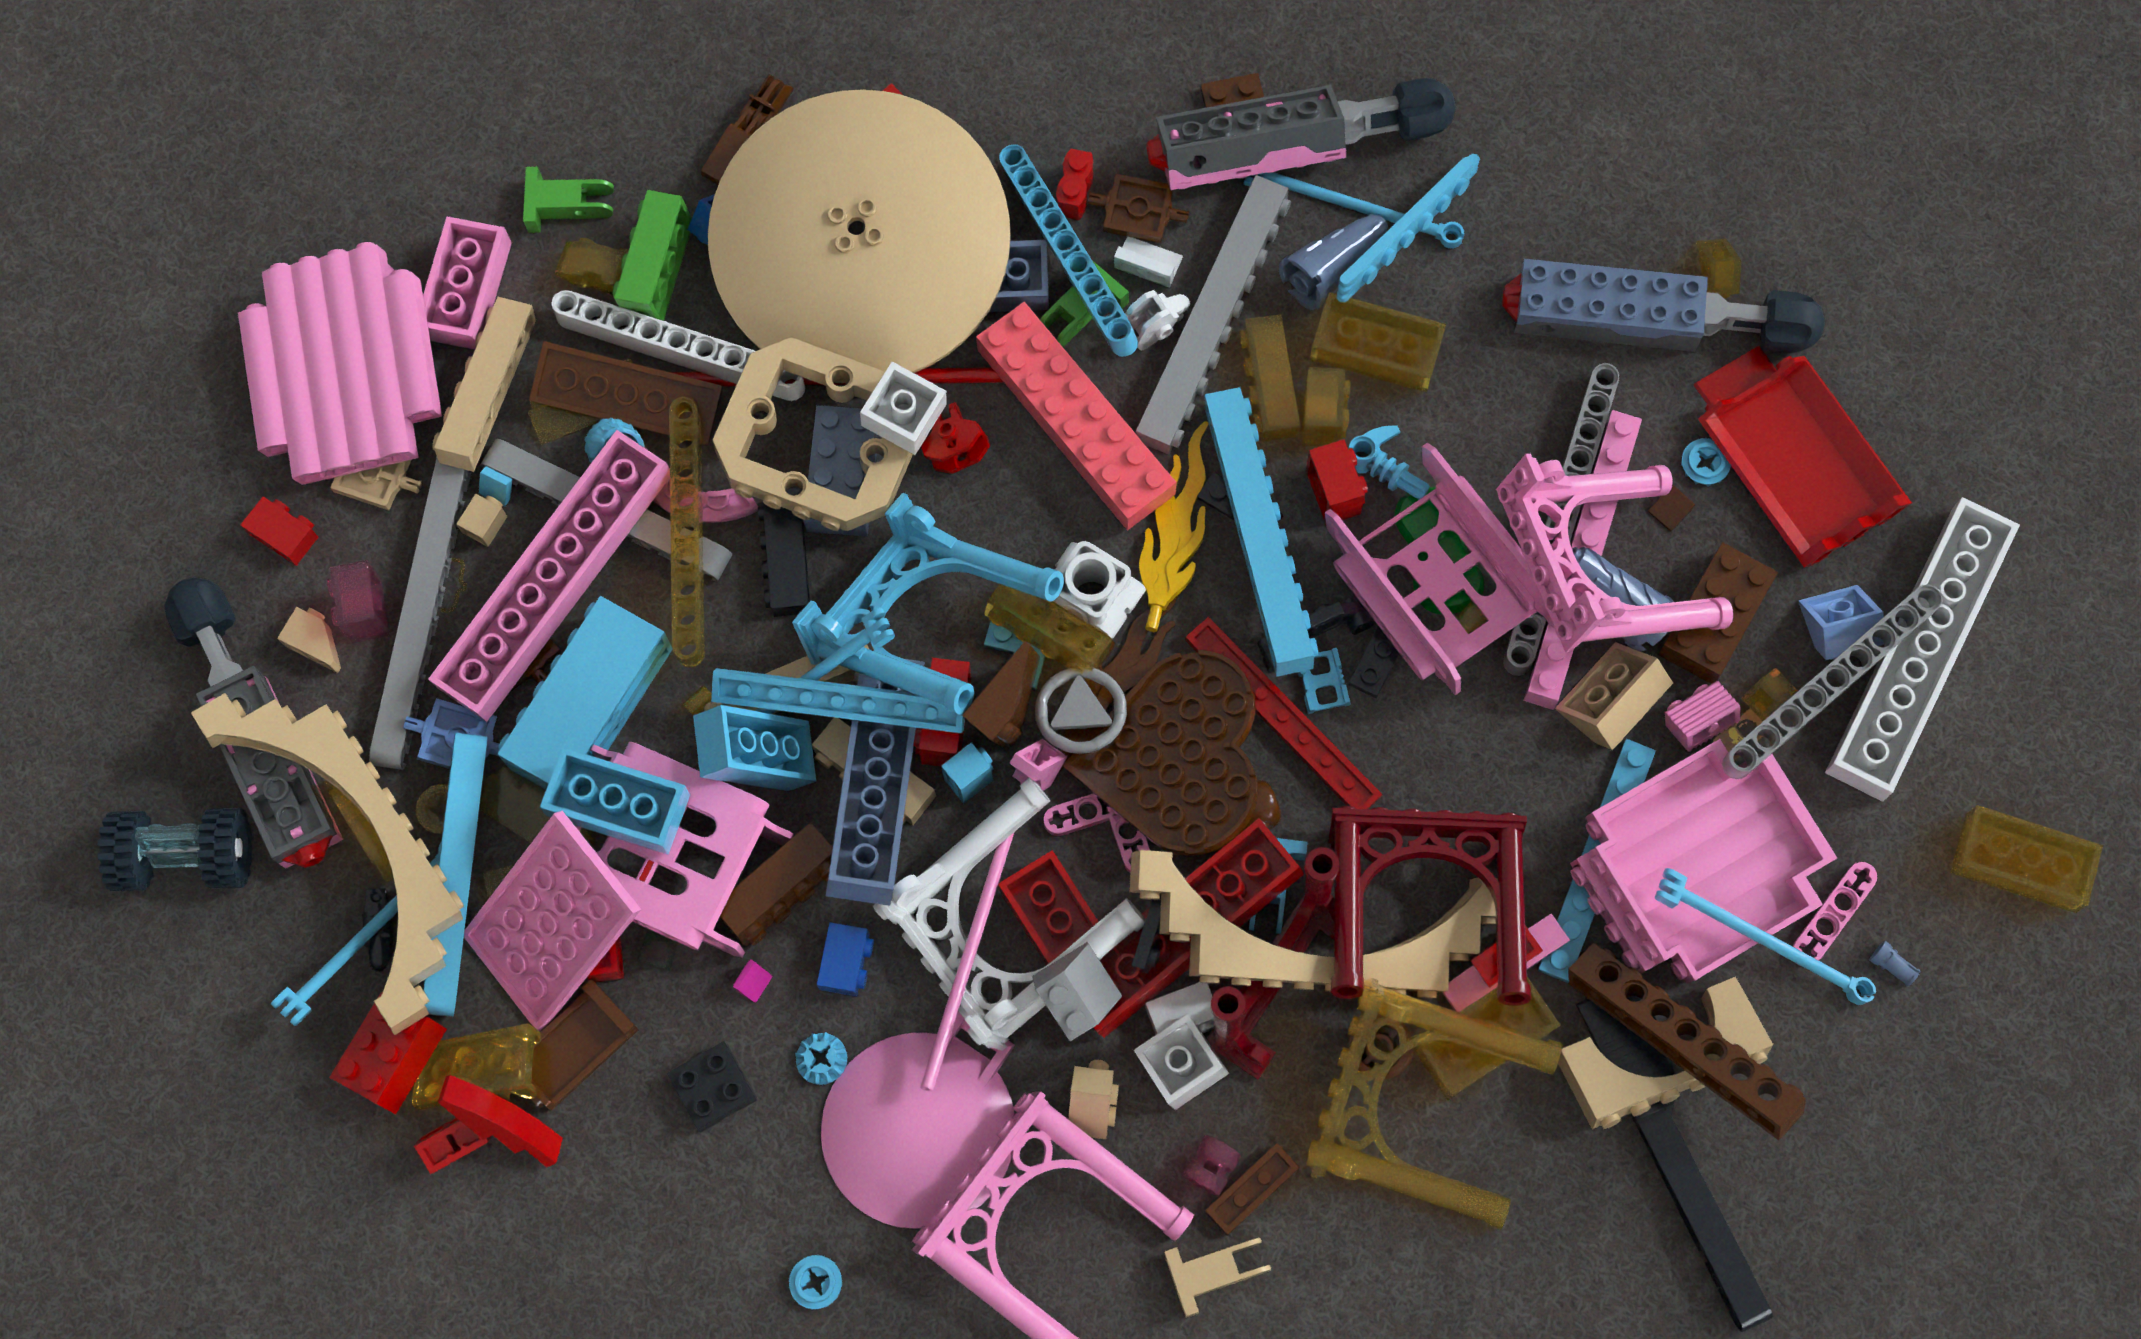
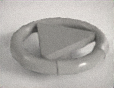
M1072 667L1050 677L1041 688L1035 704V720L1042 735L1053 746L1065 752L1076 754L1091 753L1110 744L1122 730L1127 715L1126 699L1118 683L1109 674L1091 667ZM1083 678L1099 683L1109 690L1114 699L1113 722ZM1071 679H1075L1050 726L1047 707L1050 695L1056 688ZM1109 727L1104 733L1086 742H1074L1054 731L1060 729Z

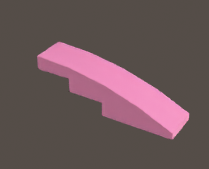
M1552 913L1528 928L1543 951L1527 962V970L1570 941ZM1472 966L1451 980L1448 985V991L1442 993L1459 1016L1497 991L1498 982L1489 988L1476 968Z

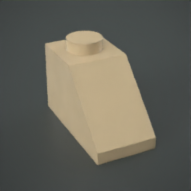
M296 607L277 639L285 647L338 673L341 666L331 628L324 622L325 616L312 608H309L306 612Z

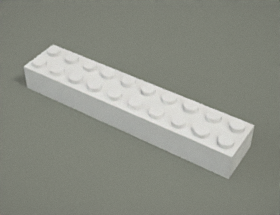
M1963 497L1953 507L1913 589L1915 591L1918 587L1926 584L1935 586L1942 594V604L1924 623L1877 663L1825 771L1826 774L1882 802L1893 793L2020 524ZM1918 597L1920 605L1930 608L1926 599ZM1900 617L1897 624L1906 628L1907 623Z

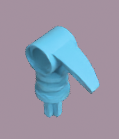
M1398 426L1378 427L1351 440L1349 448H1353L1355 453L1365 452L1369 455L1367 457L1356 455L1357 466H1355L1357 473L1370 471L1371 477L1380 476L1379 481L1381 483H1384L1386 480L1389 481L1388 489L1391 491L1399 487L1418 500L1427 494L1430 487L1429 484L1409 473V465L1403 462L1396 465L1397 459L1392 457L1388 460V454L1380 450V445L1400 434Z

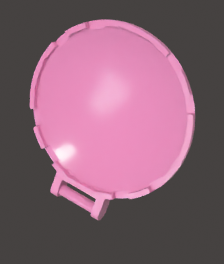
M959 1011L933 1091H926L920 1086L937 1034L907 1033L879 1041L858 1054L846 1066L842 1075L836 1079L826 1099L821 1122V1142L828 1170L837 1187L855 1207L882 1223L910 1229H921L924 1225L930 1227L931 1224H936L940 1219L936 1214L947 1200L953 1202L960 1193L956 1188L967 1173L973 1176L979 1168L980 1164L977 1160L988 1146L993 1149L1001 1139L997 1134L1002 1126L1009 1119L1014 1122L1012 1118L1015 1112L1012 1100L1005 1083L997 1071L1015 1044L1010 1041L1006 1042L1007 1048L1003 1051L991 1047V1049L996 1051V1054L991 1060L955 1037L960 1029L968 1033L967 1030L971 1028ZM1011 1153L995 1172L994 1176L998 1178L1005 1176L1012 1159ZM986 1186L967 1210L977 1209L990 1197Z

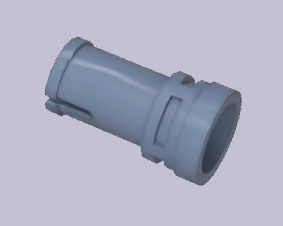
M1884 940L1869 958V961L1874 965H1880L1882 970H1888L1909 987L1919 976L1921 970L1915 968L1898 955V951L1893 949L1891 944Z

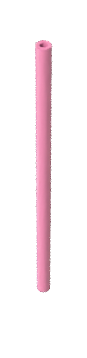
M1014 833L996 847L920 1086L926 1091H933Z

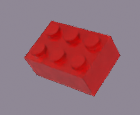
M932 658L931 667H926L971 684L970 662ZM916 728L914 746H916L915 753L920 755L921 764L942 766L962 750L964 731L962 733Z
M1053 850L998 883L1000 894L1046 966L1099 922Z
M374 1003L329 1078L396 1115L447 1029L425 1016L394 1035Z

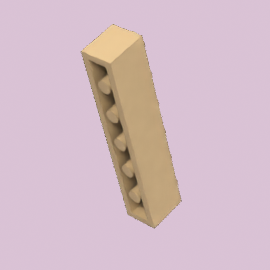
M497 297L494 307L488 309L485 328L483 332L480 331L476 338L475 352L466 361L464 378L462 382L459 381L457 383L453 404L451 407H447L444 413L442 430L440 433H436L433 440V450H435L439 463L472 472L475 471L536 321L532 305Z

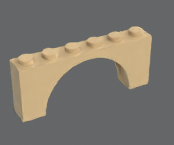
M1733 977L1707 988L1701 1000L1705 1007L1709 1024L1717 1028L1722 1037L1732 1045L1738 1044L1743 1047L1749 1054V1057L1758 1064L1766 1061L1773 1043L1737 978ZM1590 1037L1560 1049L1556 1059L1592 1129L1601 1125L1603 1129L1610 1128L1621 1121L1620 1117L1630 1113L1633 1116L1641 1115L1651 1108V1104L1658 1101L1666 1104L1677 1099L1680 1096L1679 1093L1690 1088L1694 1092L1705 1087V1085L1686 1071L1667 1077H1645L1625 1071L1609 1061L1594 1045ZM1709 1054L1705 1056L1710 1060L1720 1059V1057L1716 1054Z

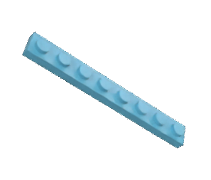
M719 668L713 671L711 702L962 733L964 731L965 718L962 716L963 714L959 715L948 711L944 705L911 692Z
M1628 739L1625 740L1600 807L1644 783L1656 750ZM1589 835L1582 855L1600 845V841H1595ZM1573 879L1557 918V922L1570 941L1543 958L1538 969L1539 972L1567 983L1569 982L1568 969L1579 957L1595 914L1588 904L1587 898L1590 896L1584 886L1579 887Z

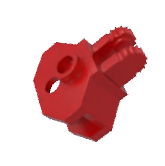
M955 402L948 406L951 417L944 420L943 415L940 414L932 427L931 433L921 446L924 457L932 461L933 468L936 471L950 474L980 462L990 448L988 436L976 421L963 419L961 411ZM966 456L963 461H958V457Z

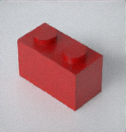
M263 496L240 526L250 536L297 566L319 538L312 530L315 525L302 515L295 518L289 514L291 509L278 499L271 502Z

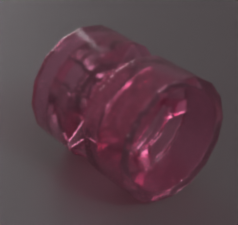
M1204 1135L1196 1149L1198 1158L1190 1160L1182 1176L1206 1192L1220 1197L1228 1182L1225 1175L1234 1171L1242 1156L1225 1143L1211 1136ZM1205 1163L1218 1169L1216 1174L1203 1168Z

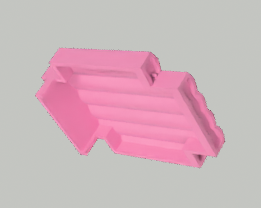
M371 242L360 243L355 249L347 252L343 249H334L329 251L328 255L321 258L305 256L300 258L299 262L292 265L286 263L271 265L270 269L262 272L266 306L263 304H251L246 307V310L238 313L258 451L267 457L288 453L292 479L302 485L418 458L413 423L442 417L421 281L408 270H394L388 264L386 252Z
M1719 739L1586 816L1588 822L1586 829L1589 835L1595 841L1599 840L1601 844L1571 862L1570 864L1573 869L1570 873L1575 883L1579 887L1584 886L1590 896L1587 898V901L1592 911L1596 915L1601 914L1607 924L1604 926V929L1609 939L1613 943L1618 942L1624 952L1621 957L1627 968L1633 967L1641 974L1671 958L1673 961L1671 963L1672 971L1679 980L1684 979L1688 984L1758 944V942L1682 901H1679V904L1674 908H1670L1657 901L1655 895L1658 890H1661L1659 884L1662 879H1665L1663 873L1666 868L1673 869L1688 877L1685 889L1770 935L1775 934L1823 905L1806 876L1834 861L1837 857L1773 754L1746 777L1733 779L1726 775L1723 770V759L1728 754V751ZM1745 761L1738 766L1741 768H1746L1747 763Z

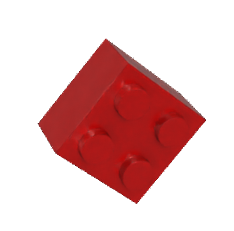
M1345 439L1311 449L1308 453L1305 471L1325 525V512L1329 509L1338 514L1342 520L1361 515L1362 506L1365 504V494L1368 493L1364 477L1362 475L1358 476L1355 466H1357L1355 452L1353 448L1348 449Z

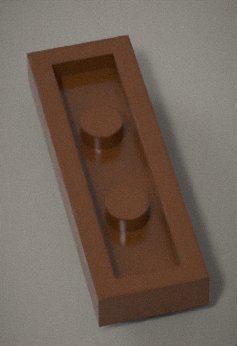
M1276 1143L1214 1201L1205 1212L1228 1236L1300 1167Z

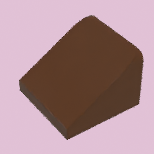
M1672 485L1671 491L1666 496H1661L1648 512L1671 532L1693 510L1695 504L1678 488Z

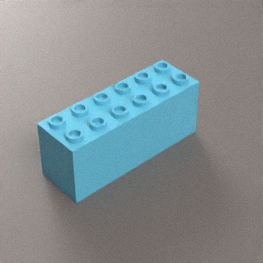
M602 596L598 598L596 603L592 602L588 606L582 625L579 629L575 628L567 640V648L562 655L559 654L555 657L550 666V674L545 681L539 682L536 686L532 702L528 708L524 707L519 712L516 718L517 725L511 734H506L498 747L500 751L497 755L510 770L545 790L549 784L562 747L593 757L595 756L590 751L593 744L609 750L673 650L663 630Z

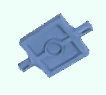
M436 698L432 712L426 721L407 716L403 729L421 733L422 744L417 760L447 769L451 767L455 733L487 736L485 759L489 754L498 756L497 754L500 751L498 749L499 743L493 742V729L497 716L492 715L485 722L464 706Z

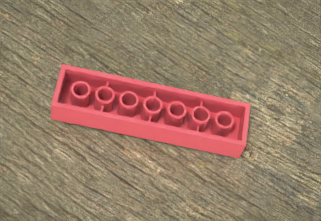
M1025 302L976 336L978 352L1127 531L1176 494L1177 482Z

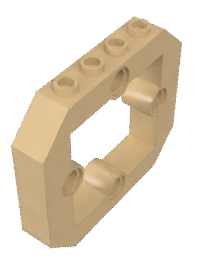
M792 337L751 353L713 438L715 452L734 492L744 498L750 499L753 496L762 499L764 504L774 509L783 507L791 510L793 515L803 520H809L810 518L818 520L824 527L833 531H838L839 529L849 531L885 516L886 511L894 501L913 454L883 437L881 439H869L860 448V464L866 475L856 499L810 483L806 476L800 472L783 473L745 458L755 434H768L776 426V412L771 398L783 370L825 385L829 397L835 402L840 403L848 402L854 396L867 401L885 372ZM838 379H845L849 382L843 387L833 384ZM759 411L768 413L767 417L760 420L755 419L753 415ZM872 454H880L883 456V459L875 463L869 461L868 457ZM791 487L802 489V492L795 496L787 493Z

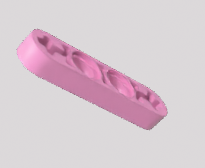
M1866 862L1855 863L1849 868L1792 947L1802 951L1799 946H1807L1814 937L1820 942L1815 944L1811 953L1819 961L1874 887L1877 881L1875 868ZM1863 870L1867 873L1865 878L1869 883L1862 882L1854 891L1849 888L1857 879L1854 871L1860 873ZM1844 894L1850 898L1851 907L1849 910L1843 911L1836 907L1834 902L1836 895ZM1819 919H1827L1832 923L1833 932L1831 935H1822L1818 932L1816 923Z

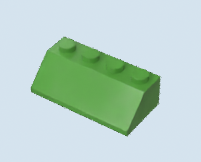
M647 190L645 199L641 200L638 206L639 219L636 227H633L630 232L631 245L628 254H624L622 258V274L620 281H616L614 285L613 298L619 307L664 321L691 233L688 231V227L692 217L682 196Z

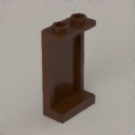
M592 979L582 987L585 992L514 1057L508 1056L504 1060L510 1066L506 1070L508 1075L518 1085L524 1082L531 1089L527 1095L539 1108L545 1105L550 1110H553L639 1030Z

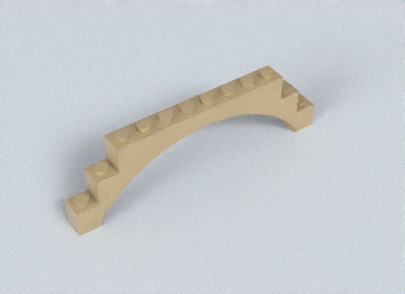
M226 693L191 712L212 748L219 744L249 747L294 761L320 775L339 789L370 823L389 859L397 892L398 905L397 942L392 967L382 996L374 1000V1003L394 1035L427 1016L429 1013L425 1004L430 1001L420 985L415 988L414 986L446 967L443 956L447 952L437 937L433 940L431 939L463 920L460 909L464 905L454 890L449 893L443 885L447 879L437 864L432 867L426 859L430 853L421 838L415 841L409 831L414 828L404 812L398 815L393 808V805L397 802L388 787L381 789L376 780L380 776L371 761L365 764L360 757V754L364 751L354 736L348 738L343 731L347 725L338 711L332 713L326 704L297 721L288 705L282 708L277 699H274L246 715L238 700L236 699L231 702Z
M1139 850L1131 853L1130 892L1140 893V899L1159 900L1161 895L1159 934L1170 935V941L1189 942L1191 936L1189 976L1200 977V983L1219 984L1220 978L1231 979V985L1251 986V980L1263 981V987L1282 988L1283 982L1294 983V989L1314 990V984L1325 985V991L1331 992V977L1334 976V957L1299 953L1278 947L1252 936L1232 924L1210 907L1186 882L1172 862V852ZM1479 878L1470 879L1469 889L1434 924L1414 937L1393 947L1363 955L1364 994H1375L1376 989H1387V995L1406 996V991H1417L1418 998H1437V993L1447 992L1449 985V961L1465 962L1468 961V956L1479 955L1481 924L1496 925L1495 904L1486 885Z

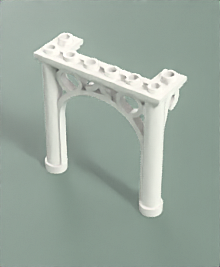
M1031 778L1025 780L1020 785L1021 789L922 874L918 877L909 875L896 883L890 906L882 904L873 905L874 910L883 920L889 919L895 925L899 923L905 931L902 937L911 948H918L923 955L920 959L922 964L930 973H937L942 980L939 985L948 997L967 941L959 917V896L962 885L969 872L977 863L1050 802L1048 796ZM951 882L947 902L932 899ZM1126 898L1051 963L1029 973L1017 974L998 970L985 962L976 953L971 970L978 972L981 969L984 972L978 973L974 977L971 989L966 984L961 1006L959 1007L960 1014L971 1027L967 1030L971 1038L978 1045L983 1043L989 1049L991 1047L1001 1051L1006 1049L1007 1045L1005 1043L1009 1041L1008 1037L1046 1006L1035 989L1032 979L1033 975L1086 942L1089 943L1100 960L1134 930L1138 932L1143 928L1146 919L1133 903ZM934 907H941L947 910V925L940 932H934L927 923V914ZM953 933L954 937L949 939L951 953L947 958L933 939L944 940ZM988 978L1000 979L1002 985V997L993 1004L988 1003L981 993L982 983ZM1012 982L1031 983L1011 1000Z

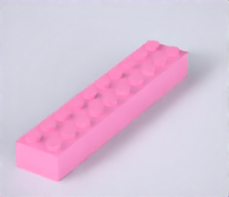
M616 430L428 680L446 695L487 722L672 476L667 463Z

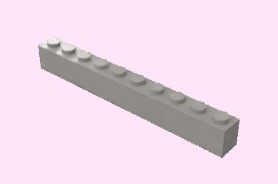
M1255 175L1137 427L1136 435L1146 446L1168 455L1173 446L1176 448L1180 446L1185 433L1181 428L1185 420L1188 422L1192 420L1197 407L1193 402L1197 394L1201 396L1204 394L1209 381L1205 376L1209 368L1212 370L1216 368L1221 353L1217 352L1221 343L1226 344L1229 340L1233 328L1229 324L1233 317L1239 318L1244 306V301H1241L1244 292H1251L1256 280V276L1253 275L1256 266L1260 268L1263 266L1268 253L1267 250H1264L1267 242L1273 243L1279 230V225H1276L1279 216L1285 217L1289 210L1291 201L1287 199L1288 187Z

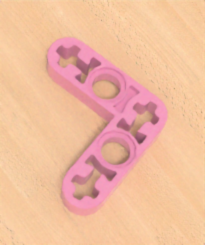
M1094 793L1053 806L1046 811L1044 826L1047 832L1054 836H1063L1109 821L1123 864L1129 873H1131L1129 861H1131L1132 850L1130 847L1125 851L1123 846H1133L1142 841L1143 845H1137V851H1150L1146 837L1138 830L1136 836L1132 839H1124L1120 836L1119 828L1129 822L1109 806L1106 807L1108 814L1102 815V806L1098 800L1100 798ZM1084 804L1094 805L1097 809L1096 816L1090 820L1083 819L1079 814L1081 806ZM1074 808V817L1078 824L1072 825V818L1063 821V827L1057 829L1055 824H1049L1053 820L1054 814L1058 813L1061 818L1070 816L1068 809Z

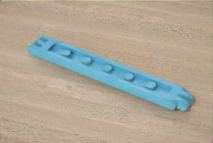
M1471 154L1468 157H1464L1340 276L1336 296L1339 302L1348 301L1365 283L1370 284L1384 265L1389 266L1392 263L1397 252L1402 247L1407 248L1420 230L1424 231L1429 227L1433 217L1438 212L1443 213L1456 195L1460 196L1466 191L1470 178L1477 172L1480 160L1478 155Z

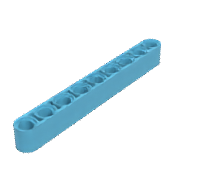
M1017 144L1006 146L1000 152L999 160L1008 180L1042 236L1047 241L1048 246L1112 351L1118 356L1131 355L1138 347V340L1130 321L1025 150ZM1122 335H1126L1125 337H1123V338H1121V339H1117L1118 337H1120V336H1122Z
M455 733L438 866L447 879L443 885L449 893L454 890L464 905L460 909L463 920L431 939L433 940L437 937L447 954L443 956L446 967L424 980L423 991L430 1001L425 1004L429 1015L454 1016L487 736Z

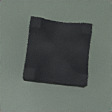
M725 1041L667 1073L696 1129L700 1133L727 1116L757 1101L755 1094Z

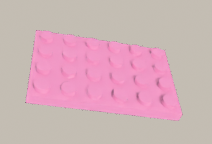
M560 811L551 816L464 930V938L535 1030L540 1031L553 1020L641 911V908L566 814Z

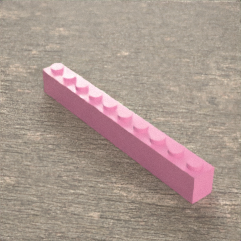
M1612 410L1604 430L1592 474L1627 471L1641 425V418ZM1618 500L1582 504L1570 543L1571 549L1574 547L1578 549L1582 547L1590 548L1602 556ZM1572 590L1575 600H1577L1582 593ZM1548 621L1523 701L1554 710L1559 701L1573 650L1565 652L1555 627L1553 628Z

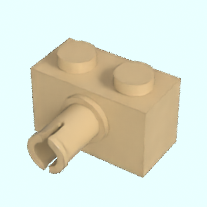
M1103 1060L1091 1061L1089 1068L1074 1067L1068 1119L1091 1138L1106 1139L1108 1126H1115L1117 1107L1110 1105H1117L1119 1085L1113 1084L1114 1071L1109 1070V1065Z

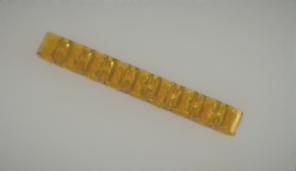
M680 397L672 402L669 409L672 648L679 663L685 667L692 668L702 662L705 654L701 417L692 399ZM683 412H692V415L687 419L678 418ZM684 440L693 441L687 448L679 447L680 443ZM684 469L693 470L691 475L687 477L679 476L680 472ZM684 498L694 499L688 506L679 505ZM688 526L694 528L691 534L686 536L680 535V531ZM685 556L694 557L693 562L689 565L680 564V561ZM687 585L695 586L692 593L688 595L680 594L683 587ZM686 615L695 616V620L691 624H681L682 618ZM686 645L696 646L693 653L689 655L681 654V650Z

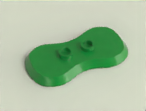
M1429 487L1427 494L1436 489V487ZM1408 493L1404 495L1396 505L1395 516L1417 502L1418 499ZM1428 500L1396 522V526L1403 538L1410 544L1438 524L1439 511ZM1444 531L1439 535V545L1454 564L1469 554L1464 542L1455 532ZM1420 552L1418 554V559L1420 561H1426L1428 559V554L1426 552ZM1475 565L1463 573V575L1475 591L1483 595L1484 578L1479 567ZM1413 579L1414 591L1420 588L1415 579ZM1461 590L1444 602L1452 614L1465 611L1475 605L1464 590ZM1429 597L1420 603L1426 610L1441 614Z

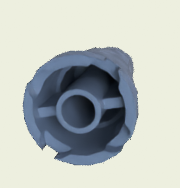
M1369 214L1343 228L1332 231L1320 240L1312 241L1282 259L1279 264L1282 282L1284 284L1290 280L1291 284L1296 288L1287 291L1303 307L1310 310L1319 309L1338 291L1340 276L1387 232L1388 224L1386 220L1380 215Z
M1577 547L1572 548L1573 554L1586 576L1610 597H1618L1621 602L1635 606L1674 602L1669 596L1662 595L1649 585L1640 582L1632 575L1617 568L1592 549L1585 547L1579 549ZM1667 632L1622 638L1630 648L1641 652L1646 650L1642 644L1648 642L1654 646Z

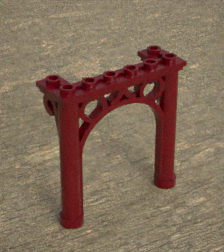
M1352 806L1332 808L1328 843H1331V848H1335V853L1339 859V871L1334 878V976L1331 977L1332 995L1339 998L1352 999L1364 994L1363 896L1370 881L1380 871L1395 863L1416 858H1433L1464 867L1475 874L1490 891L1496 911L1498 1001L1508 1006H1520L1531 1001V985L1527 982L1522 838L1527 823V816H1519L1515 813H1503L1501 815L1485 814L1480 811L1470 813H1453L1449 810L1423 812L1418 809L1399 811L1388 810L1383 807L1373 809H1356ZM1402 836H1419L1415 840L1408 841L1407 847L1402 848ZM1377 837L1388 838L1395 844V848L1383 855L1371 849L1368 841ZM1439 837L1456 838L1454 849L1449 848L1450 843L1444 842ZM1470 841L1482 842L1487 846L1489 852L1474 859L1462 849V845ZM1361 853L1363 854V856H1364L1366 859H1368L1369 861L1373 862V863L1364 871V873L1362 874V876H1361ZM1494 858L1497 859V880L1485 867Z
M1316 848L1308 854L1305 861L1307 878L1304 896L1283 925L1281 934H1277L1271 943L1272 945L1305 953L1319 931L1334 939V897L1331 895L1333 879L1339 871V859L1336 853L1328 848ZM1251 980V986H1242L1240 991L1233 987H1222L1213 994L1211 998V1012L1214 1016V1029L1207 1038V1041L1216 1053L1259 1080L1276 1052L1250 1036V1033L1281 988L1263 987V981Z

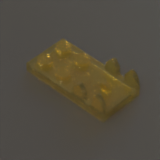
M527 1023L440 1040L414 1084L412 1106L418 1110L441 1106L438 1103L445 1077L449 1075L484 1088L509 1102L510 1093L534 1099L537 1089L531 1083L534 1043L540 1042V1031Z

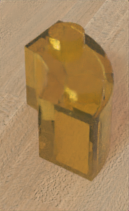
M587 238L566 242L554 274L574 286L597 289L613 296L614 285L616 281H620L622 274V258L624 254H628L629 249L620 248L617 250L596 244Z

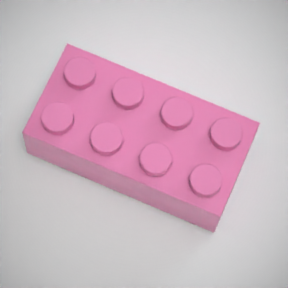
M446 217L423 294L430 341L476 349L477 335L480 331L483 332L486 325L487 311L494 305L512 244L504 227Z

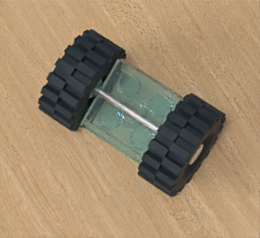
M243 808L208 809L201 818L203 824L184 823L180 826H164L161 824H150L151 819L145 811L108 812L106 818L102 820L103 827H100L99 830L101 839H98L100 853L97 854L98 860L101 863L99 872L103 873L102 882L106 883L105 888L110 891H144L146 887L150 886V880L153 879V868L199 867V870H202V880H205V886L210 889L243 888L248 883V877L251 875L250 865H252L251 840H253V834L250 833L251 823L248 821V814L245 813Z

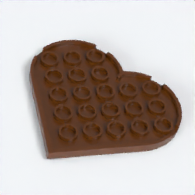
M1198 650V653L1184 655L1177 653L1165 658L1152 667L1125 696L1127 706L1126 720L1122 730L1110 744L1091 753H1073L1062 766L1159 848L1173 854L1194 856L1207 854L1227 845L1244 830L1254 813L1258 799V780L1253 765L1240 746L1252 728L1255 716V697L1247 677L1239 666L1229 658L1206 650ZM1114 709L1109 714L1112 722L1114 719ZM1097 727L1084 742L1096 738L1107 731L1109 727Z

